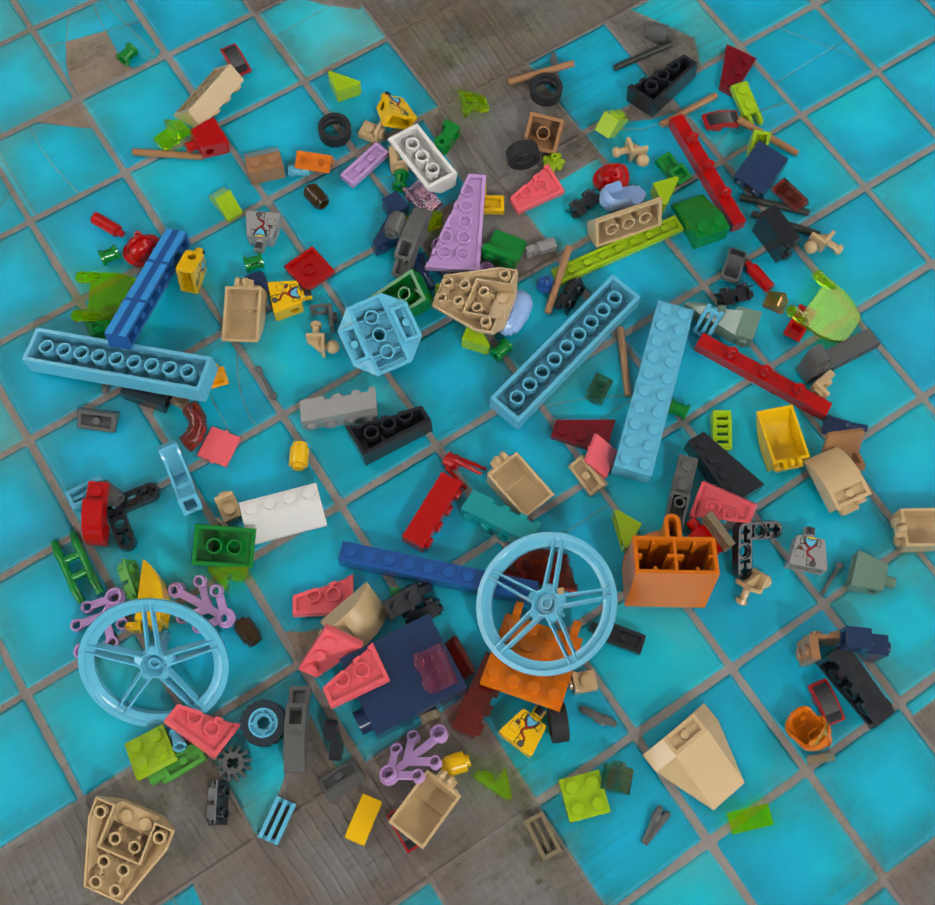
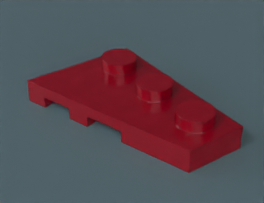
M727 44L718 91L733 98L730 87L744 81L757 58Z
M616 419L556 420L550 439L588 450L594 434H598L609 443Z

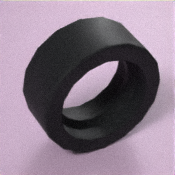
M552 73L537 74L532 79L530 86V97L533 102L543 107H550L559 102L563 89L560 78ZM548 84L553 86L556 92L551 95H543L536 88L539 85Z
M329 113L323 116L318 123L319 137L325 145L337 148L349 142L352 133L351 124L345 115ZM339 124L345 128V131L338 136H330L325 133V129L329 125Z
M519 140L511 144L506 150L508 165L514 170L529 169L540 161V151L537 143L533 140Z
M562 703L560 712L547 708L548 727L552 743L569 742V721L565 703Z

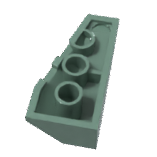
M685 302L683 307L694 310L692 320L698 322L708 304ZM726 305L716 307L718 308L717 311H723L724 315L713 333L730 343L736 344L738 347H749L754 338L762 312L744 307H737V310L726 309ZM707 313L701 323L702 326L705 325L711 313ZM716 316L713 317L711 323L707 328L708 330L711 329L713 323L717 318Z

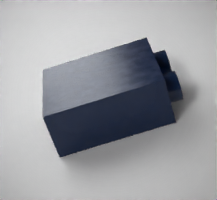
M429 613L373 641V645L390 682L357 697L362 708L352 712L363 736L374 731L379 740L419 719L421 715L438 709L466 694L467 685ZM370 644L340 658L343 671L353 662L352 660L366 651Z

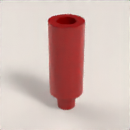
M95 212L91 216L90 222L114 237H124L125 231L122 230L121 225L99 212Z
M749 260L744 264L748 275L764 293H767L775 286L773 281L757 263L753 264Z

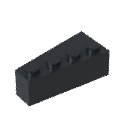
M685 54L666 64L665 68L654 71L653 75L647 78L643 77L639 80V83L627 86L626 101L653 118L696 77L698 62Z
M423 406L400 411L392 416H381V419L370 422L366 420L359 425L352 426L351 424L345 426L348 437L365 466L433 431L431 419Z
M704 431L686 443L684 450L689 457L698 459L697 468L708 483L745 499L759 492L763 487V482Z
M839 645L815 663L870 729L879 726L895 712L891 702L883 695L854 652L842 651Z

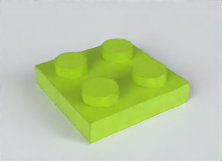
M164 724L124 744L134 775L138 781L178 761Z
M599 770L558 780L569 823L611 812Z

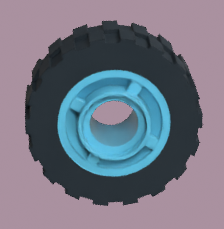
M265 699L254 701L251 705L249 704L247 709L243 711L242 718H240V730L243 732V737L249 743L258 747H270L273 744H277L284 737V709L277 703ZM262 718L269 719V726L266 729L259 727V722Z

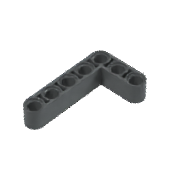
M868 328L827 350L822 344L812 347L798 364L796 370L804 382L809 384L821 378L830 369L834 371L874 350L881 343L871 329Z

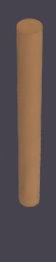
M570 60L508 78L509 85L533 79L540 73H554L575 67L574 61Z
M714 92L659 122L660 126L663 128L669 124L670 118L680 114L685 116L717 99V93Z
M741 116L737 120L738 124L752 132L754 129L763 130ZM771 134V143L796 157L799 152L798 149Z
M132 149L134 156L191 160L204 159L200 153Z
M570 245L565 246L544 310L546 314H551L573 248Z
M617 327L624 396L629 397L632 396L624 327Z

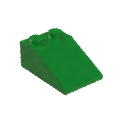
M703 194L671 205L674 214L684 228L683 231L693 250L725 239L730 226L722 212Z
M413 269L370 296L373 297L383 293L407 301L413 317L430 309L433 303V297L422 274Z
M194 523L191 565L253 569L256 528Z

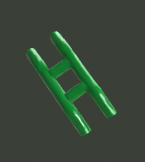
M71 531L69 535L75 552L64 556L58 540H53L51 546L68 587L79 604L85 601V598L76 582L77 580L87 576L96 594L103 592L104 589L93 570L77 531ZM80 559L83 569L72 574L68 564Z

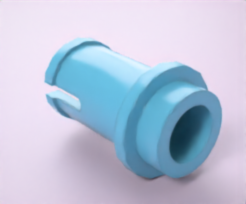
M293 163L288 165V176H292V178L294 176H309L308 170L296 169Z
M171 729L169 737L172 739L173 750L175 752L184 751L187 746L185 738Z

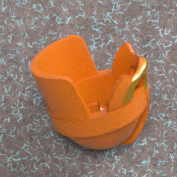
M798 707L786 719V733L804 750L819 751L832 744V731L829 723L823 715L818 716L810 707Z

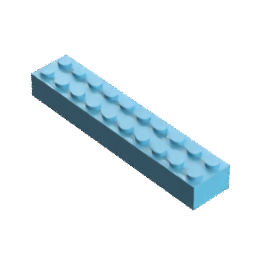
M612 274L490 397L489 407L518 430L637 308L641 296Z
M658 300L611 474L648 484L652 477L694 313L692 309Z
M37 327L22 358L28 368L34 372L206 402L218 371L214 360L208 356L134 344L131 350L109 346L107 339Z

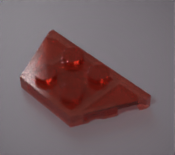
M541 548L520 556L513 561L503 574L539 582L538 585L543 586L550 550ZM555 552L549 583L552 584L558 552ZM563 554L558 588L563 587L564 591L577 592L578 584L575 583L569 557L567 554Z

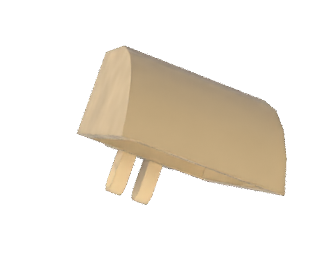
M236 277L235 285L225 286L222 341L258 342L260 340L265 325L268 292L262 286L254 285V280Z
M837 446L803 461L829 513L838 510L841 516L859 509L858 505L867 501L866 497L872 494L856 464Z
M501 451L499 456H495L493 461L490 462L492 469L487 473L486 483L515 513H523L528 516L555 495L518 452L508 456L505 452Z
M935 508L899 509L892 515L891 526L894 528V545L897 547L898 553L935 551Z
M366 582L325 616L320 623L324 627L328 624L364 641L362 646L364 647L378 633L387 615L381 600Z
M426 770L424 773L426 776L425 781L414 786L388 821L422 849H424L461 798V795L458 794L459 792L454 788L458 782L455 781L453 775L450 777L448 775L449 772L446 770H440L438 774Z

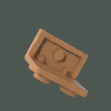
M863 428L827 433L821 453L837 446L852 459L859 471H864L866 465L859 453L865 434Z
M822 631L809 632L810 635L803 636V639L797 642L796 659L799 661L800 667L809 666L821 659L819 646H835L840 644V631H831L829 634H822Z

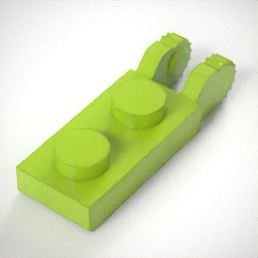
M744 81L732 85L730 91L741 117L754 124L753 115L757 125H762L763 117L761 112H759L760 110L748 82Z

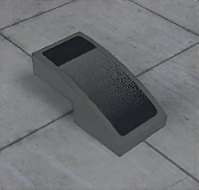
M730 247L720 279L737 284L747 252Z

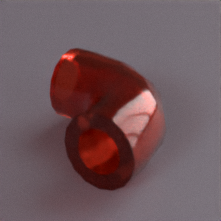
M197 401L189 403L183 409L182 414L188 421V427L184 434L178 438L190 453L204 440L207 431V416Z

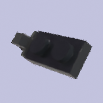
M418 582L409 584L382 600L381 604L388 620L395 619L421 603L425 599L424 594L433 590L430 582L420 585Z
M591 622L588 631L594 634L599 624ZM614 623L613 629L605 643L640 655L646 635Z

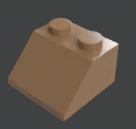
M530 112L524 140L535 141L539 151L550 154L557 153L566 121Z
M278 147L243 154L251 185L286 177Z

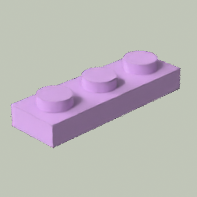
M375 142L340 174V178L354 189L389 156V151Z

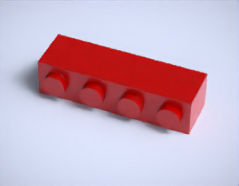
M441 472L402 535V542L422 553L425 548L429 549L434 541L433 535L435 532L439 533L443 527L444 522L442 520L445 516L451 514L454 508L452 506L455 499L458 501L463 493L462 482Z

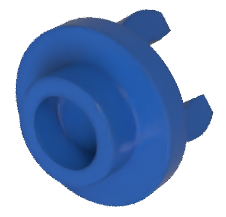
M552 276L538 278L536 288L539 292L544 294L551 292L554 283Z

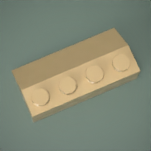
M231 64L215 68L173 114L174 117L192 128L202 124L220 112V107L230 101L231 94L241 88L240 84L244 79Z
M658 197L587 221L588 236L597 248L661 226L662 198Z

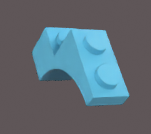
M173 440L158 446V452L165 465L184 516L203 509L200 496L177 441Z

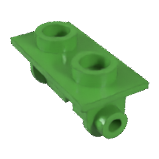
M122 559V563L118 564L117 572L122 583L129 582L123 586L127 599L134 600L138 598L141 576L140 568L135 560Z

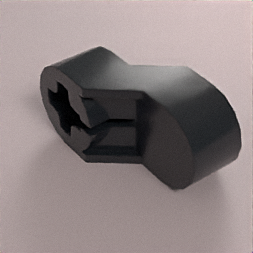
M326 719L323 738H326L331 743L329 760L341 762L344 742L337 738L339 721Z

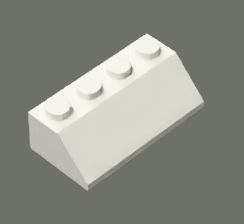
M418 124L388 138L390 144L427 191L443 193L456 186L457 172Z
M316 483L239 503L245 528H256L255 545L327 526Z

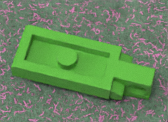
M190 744L186 746L184 751L176 752L178 761L147 778L153 786L162 781L164 784L172 782L207 761L205 753L195 745Z

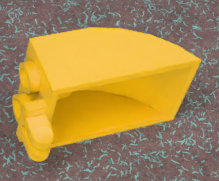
M793 404L756 411L758 442L767 472L773 470L774 472H781L783 470L803 467V461L807 460L810 455Z
M143 559L137 599L157 598L171 601L166 583L155 569ZM147 611L148 628L150 631H153L150 611ZM142 612L135 613V620L137 622H127L125 629L131 633L144 634ZM156 612L158 631L161 632L162 629H168L170 614Z

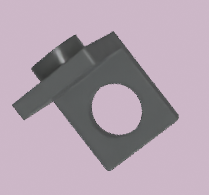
M332 303L310 305L311 316L329 314L331 334L335 333L334 323H338L337 312H333ZM323 308L324 310L316 311L315 309Z

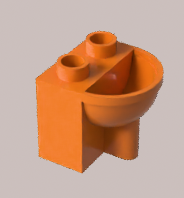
M667 514L660 530L649 532L643 536H632L622 562L624 606L705 608L720 575L715 537H683L681 521L676 514Z

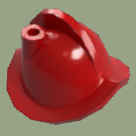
M608 163L599 168L593 176V185L599 191L607 184L620 181L622 187L628 186L629 171L626 165L621 163Z
M136 231L123 249V258L135 267H144L153 248L159 242V238L151 234L143 235L140 231Z

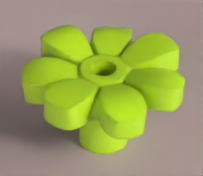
M548 153V156L543 157V166L548 163L553 172H555V168L560 171L565 164V160L561 159L560 153Z

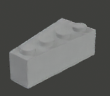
M375 386L369 387L367 392L360 393L359 389L353 390L352 394L346 396L337 393L333 394L330 399L322 396L301 400L300 415L303 429L315 430L318 427L330 429L336 426H348L351 424L355 426L356 424H362L361 422L369 420V422L377 420L378 410Z

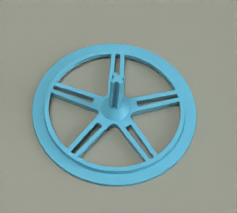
M539 532L524 536L501 550L484 572L476 599V614L480 632L493 654L507 666L517 671L535 676H554L570 672L593 658L607 641L617 614L618 597L616 583L603 557L585 541L560 532ZM551 548L542 589L537 591L503 574L507 567L520 556L536 549ZM556 548H559L552 584L549 583L555 551ZM564 549L579 555L589 563L600 581L601 588L558 594L557 588ZM500 577L530 591L528 597L500 582ZM497 584L532 604V608L502 639L495 627L492 613L493 595ZM603 593L601 597L567 603V598ZM603 601L602 615L596 631L589 641L576 651L561 616L563 618L565 616V613H563L564 608ZM530 617H532L533 620L506 645L505 643L511 638V636ZM546 619L565 658L554 661H535L518 655L511 648L539 621ZM557 621L571 649L572 654L570 656L553 624Z
M141 598L125 601L107 609L90 624L79 646L78 668L87 692L101 708L124 722L151 728L164 724V720L172 711H150L132 706L152 678H159L186 704V707L202 711L205 714L216 704L225 689L229 675V658L221 636L214 626L202 615L177 602L157 598ZM147 611H150L155 643H150ZM142 612L145 640L144 651L98 642L102 633L112 623L124 616ZM156 612L171 614L185 620L194 626L205 639L166 650L171 635L167 634L168 630H164L163 633L158 631ZM208 644H209V646H206V647H203V648H200V649L191 651V652H189V653H186V654H183V655H180V656H177V657L175 656V654H179V653H182V652H185V651H188V650H192V649H195V648H198V647H202V646H205V645H208ZM212 651L214 658L213 678L205 692L199 697L171 668V665ZM95 656L140 668V671L121 700L111 693L101 680L96 668ZM140 677L146 679L129 703H125L124 701ZM168 677H171L188 694V696Z

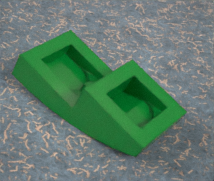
M670 151L654 162L667 178L679 177L677 186L692 177L684 164H678Z

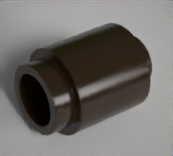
M309 184L305 187L303 196L314 208L323 210L329 204L328 196L317 184Z
M243 616L234 623L235 627L233 630L244 645H248L249 648L255 646L263 639L261 631L250 617L245 618Z

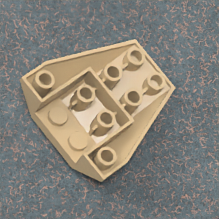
M497 267L446 274L441 281L431 306L475 332L494 335L505 328L515 303L518 271L516 269Z
M704 703L642 755L656 773L712 810L716 809L745 783L718 719Z
M96 796L88 815L83 887L123 904L167 852L176 829L164 815L124 798Z

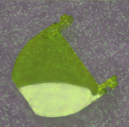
M815 270L812 278L821 285V288L803 312L796 306L790 305L786 309L787 315L814 335L827 341L841 343L849 338L860 322L859 311L853 300L842 288L826 276L822 270Z
M77 272L75 274L77 282L90 283L88 309L73 310L71 318L75 322L113 319L114 314L118 311L122 300L127 296L136 278L120 273Z

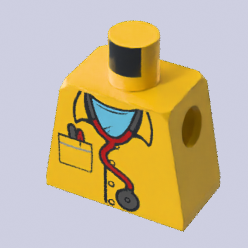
M388 91L382 93L381 100L376 108L382 125L402 130L411 127L416 121L417 116L407 102L401 97L392 96Z
M197 247L194 251L185 250L176 267L181 291L199 294L207 270L204 257L205 251L202 248Z
M297 281L268 282L276 321L302 313L304 311L302 302L313 299L311 289L300 291Z
M536 705L531 713L523 708L501 728L498 734L530 759L547 727L541 722V719L547 712L539 705Z

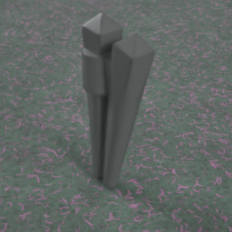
M661 805L655 807L650 817L651 820L641 841L645 846L650 843L671 816L670 811H664L661 815L663 810Z

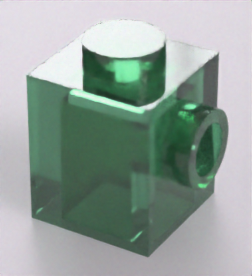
M596 372L587 389L585 398L592 404L602 406L611 389L613 380Z
M614 760L613 764L605 763L600 788L612 793L630 795L634 769L626 767V763Z

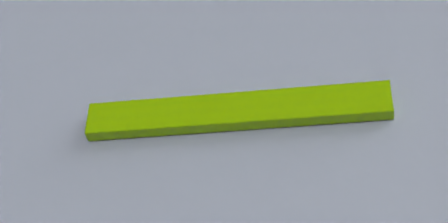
M676 215L662 220V224L659 227L612 242L573 259L567 263L560 286L568 283L572 278L582 277L683 232L684 228ZM559 266L551 269V274L553 275L554 279L556 277Z

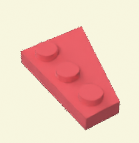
M547 163L539 173L533 176L532 180L524 184L510 197V202L519 215L564 195L565 190Z
M702 481L689 517L703 518L707 513L713 511L719 520L750 523L758 504L711 483Z
M353 575L347 576L346 579L338 582H330L327 586L318 589L313 588L293 595V617L327 616L354 593Z
M326 624L301 661L299 670L317 678L338 664L340 658L360 649L364 641Z
M373 642L367 647L366 651L352 660L353 662L344 671L341 670L322 688L331 709L390 682Z
M177 704L164 720V724L214 760L241 726V724L224 721L223 718L212 717L203 714L202 711Z

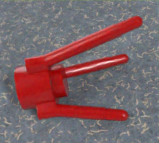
M451 451L446 454L442 461V464L446 466L444 470L460 482L462 480L453 472V469L456 471L460 466H463L478 475H481L482 472L476 468L483 471L487 470L486 467ZM462 482V488L466 490L467 486Z

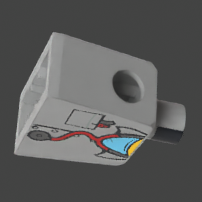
M246 210L248 242L250 245H255L254 251L256 253L262 254L265 252V246L273 247L276 244L282 226L281 214Z
M804 527L803 535H796L792 539L784 568L816 575H822L827 571L825 540L815 538L816 529L814 527Z

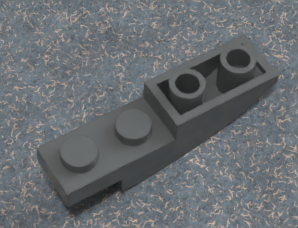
M414 207L403 228L393 256L396 259L391 273L392 276L400 277L413 269L419 247L423 246L432 211Z
M679 454L675 472L672 476L664 518L667 514H676L680 518L681 530H683L698 459Z
M290 686L284 722V773H306L310 733L308 724L312 693L311 686Z

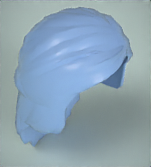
M620 181L607 184L599 193L601 206L611 213L640 204L646 198L645 191L639 185L622 187Z
M517 289L515 303L505 328L499 331L500 334L512 336L513 333H518L529 318L533 301L526 291Z

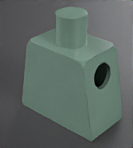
M859 550L852 555L845 590L877 595L883 591L884 587L894 589L897 579L887 575L888 565Z

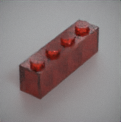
M487 651L451 727L452 730L474 740L476 735L480 737L485 726L481 724L484 716L489 717L493 708L490 703L493 697L497 699L500 693L498 690L480 684L491 654Z

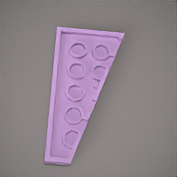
M468 174L457 201H455L453 210L449 214L440 233L435 248H433L431 257L425 265V270L445 272L480 270L486 175Z

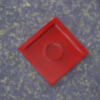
M313 246L284 266L286 272L298 282V285L303 290H313L335 274V270Z

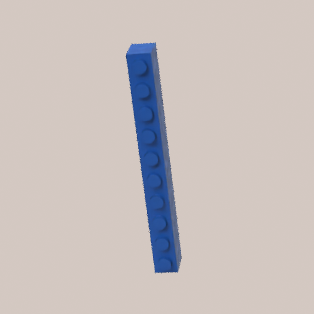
M346 541L342 542L338 558L339 565L343 567L419 583L430 582L433 586L476 595L485 570ZM506 575L538 590L539 582ZM501 577L499 579L500 582L528 597L530 591ZM498 584L496 585L493 598L514 603L518 600L524 602V605L532 606L526 600Z

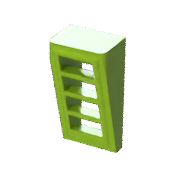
M713 410L710 414L711 438L715 442L717 440L726 441V443L718 444L726 451H731V411ZM717 425H724L725 428H717ZM717 433H726V436L717 435Z

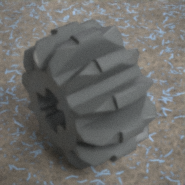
M229 746V753L222 750L221 753L224 755V758L217 757L216 759L222 763L216 766V770H223L219 776L224 778L227 775V782H231L233 776L235 782H240V774L246 778L245 769L248 771L252 770L251 766L246 765L253 761L251 757L246 758L249 752L247 750L242 752L241 746H237L236 750H234L233 746ZM232 760H239V762H237V768H230V766H232V764L230 763Z

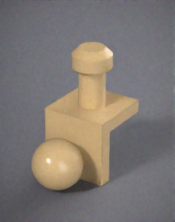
M630 137L626 138L624 147H614L612 150L615 158L627 154L629 162L636 160L637 165L640 167H645L649 163V157L647 156L648 145L640 147L632 143Z
M834 230L830 234L820 235L812 232L804 245V250L808 254H813L816 251L821 253L828 246L835 251L836 255H839L843 251L844 246L838 245L831 240L836 233Z
M317 320L312 321V333H306L307 345L314 347L322 355V358H326V350L331 354L337 353L340 348L339 343L335 340H330L326 343L325 333H320L322 323Z
M753 568L751 576L745 581L736 579L735 582L743 587L740 596H737L735 599L736 603L741 606L747 605V598L750 592L761 595L764 589L771 586V577Z

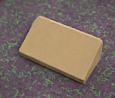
M582 454L568 467L587 493L593 496L605 488L608 483L600 474L584 462L586 455Z

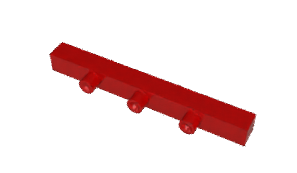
M683 114L670 118L668 124L670 131L713 204L724 215L730 226V233L743 228L746 219L731 196V189L726 187L715 169V162L709 159L698 140L699 135L693 132Z
M705 333L701 335L694 348V351L821 421L833 404L807 390L804 384H796L774 372L771 366L767 364L762 365L741 354L738 348L734 346L729 347Z

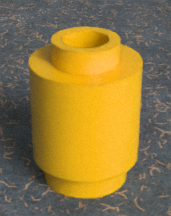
M295 441L290 447L289 466L295 471H303L304 468L308 467V444L303 441Z
M463 751L444 756V759H441V770L449 772L448 775L450 777L468 772V767L471 766L468 753L463 754Z

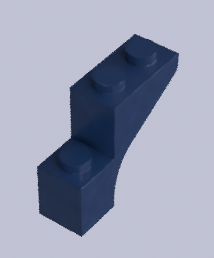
M397 190L382 198V209L387 214V218L373 240L376 257L387 253L399 241V238L390 239L386 237L383 232L389 215L393 211L402 212L406 217L409 215V206Z
M846 626L840 629V650L858 653L865 662L874 663L889 656L891 644L888 642V635L873 634L872 628Z

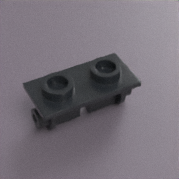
M598 188L584 191L581 194L582 198L580 200L576 198L568 204L569 208L565 212L570 210L571 217L579 219L588 211L584 205L590 210L600 202L599 194L594 192Z
M580 276L578 279H570L563 289V292L567 293V295L561 293L555 301L554 307L558 310L564 309L566 315L575 307L577 300L584 293L585 286Z
M747 282L738 284L736 289L730 290V287L721 288L719 293L713 295H719V299H717L719 306L734 304L735 296L737 303L749 301L754 297L753 291H750L749 287H753L754 284L747 286Z
M430 596L422 601L423 604L414 606L401 614L404 619H408L405 621V624L413 622L424 614L429 613L431 619L441 615V612L444 611L441 603L437 604L441 600L438 597Z
M225 780L210 781L207 801H214V805H207L206 821H208V825H227L230 782Z

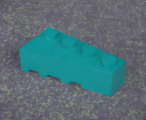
M474 489L461 507V515H463L462 517L466 521L477 523L480 529L487 533L489 531L492 532L498 540L504 543L507 541L511 544L524 536L539 533L541 530V522L536 520L535 523H532L528 520L527 515L523 513L516 515L509 506L503 504L498 506L494 499Z

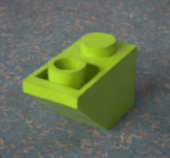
M619 109L605 111L595 130L608 139L614 138L628 122L629 118L625 117L626 113Z

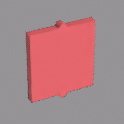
M212 426L197 456L210 461L211 464L215 463L227 468L241 437L230 434L228 430L223 431Z
M594 434L590 446H588L584 462L603 478H607L609 470L613 466L617 450L598 434Z

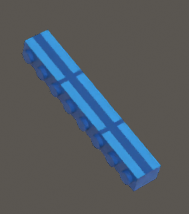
M166 228L163 235L160 236L159 242L153 248L149 259L146 260L143 269L137 275V279L130 287L127 296L122 300L121 306L114 314L109 326L105 329L104 334L109 346L128 350L132 349L173 277L181 257L191 245L186 231Z

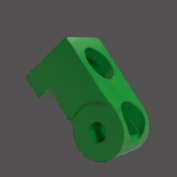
M447 119L442 123V133L434 140V145L442 155H446L459 138L460 126Z

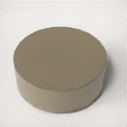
M435 709L421 715L419 718L421 723L425 725L441 718L439 709Z

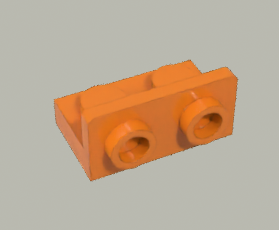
M297 150L295 168L329 174L331 166H334L335 159L331 155Z

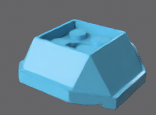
M383 293L347 307L337 331L352 366L376 377L411 363L422 337L407 301ZM379 331L383 334L384 338L377 340L374 337V333Z

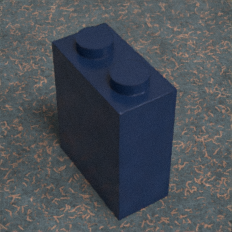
M759 140L735 173V183L741 188H748L753 196L764 198L787 166L789 159Z

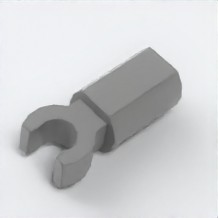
M553 237L536 242V245L526 247L525 255L529 259L537 254L543 255L555 251L557 248L556 242Z

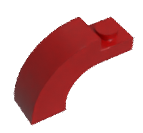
M88 481L86 499H83L81 509V528L87 545L108 547L111 530L107 523L110 483Z

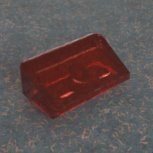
M785 177L771 188L794 212L809 204L808 199Z
M453 636L445 645L463 680H466L475 674V668L458 637Z

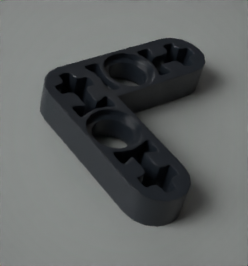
M146 483L122 493L125 498L116 507V511L119 514L117 516L111 510L112 506L107 505V519L116 543L125 552L134 550L137 545L136 537L126 513L153 503L160 498L161 491L155 483ZM149 489H153V496L148 494ZM140 492L143 494V497L145 498L144 500H142V497L139 494ZM130 496H137L138 500L135 504H128L127 500ZM124 520L126 523L125 527L120 530L116 529L115 524L117 521ZM122 534H126V537L131 540L128 546L123 544L125 540Z
M759 520L751 521L750 523L737 522L732 528V539L735 541V545L732 547V574L735 578L746 580L751 576L752 540L778 538L782 533V525L779 521ZM757 525H759L760 532L758 535H756L755 528ZM744 546L745 551L744 554L741 556L739 551L740 548Z

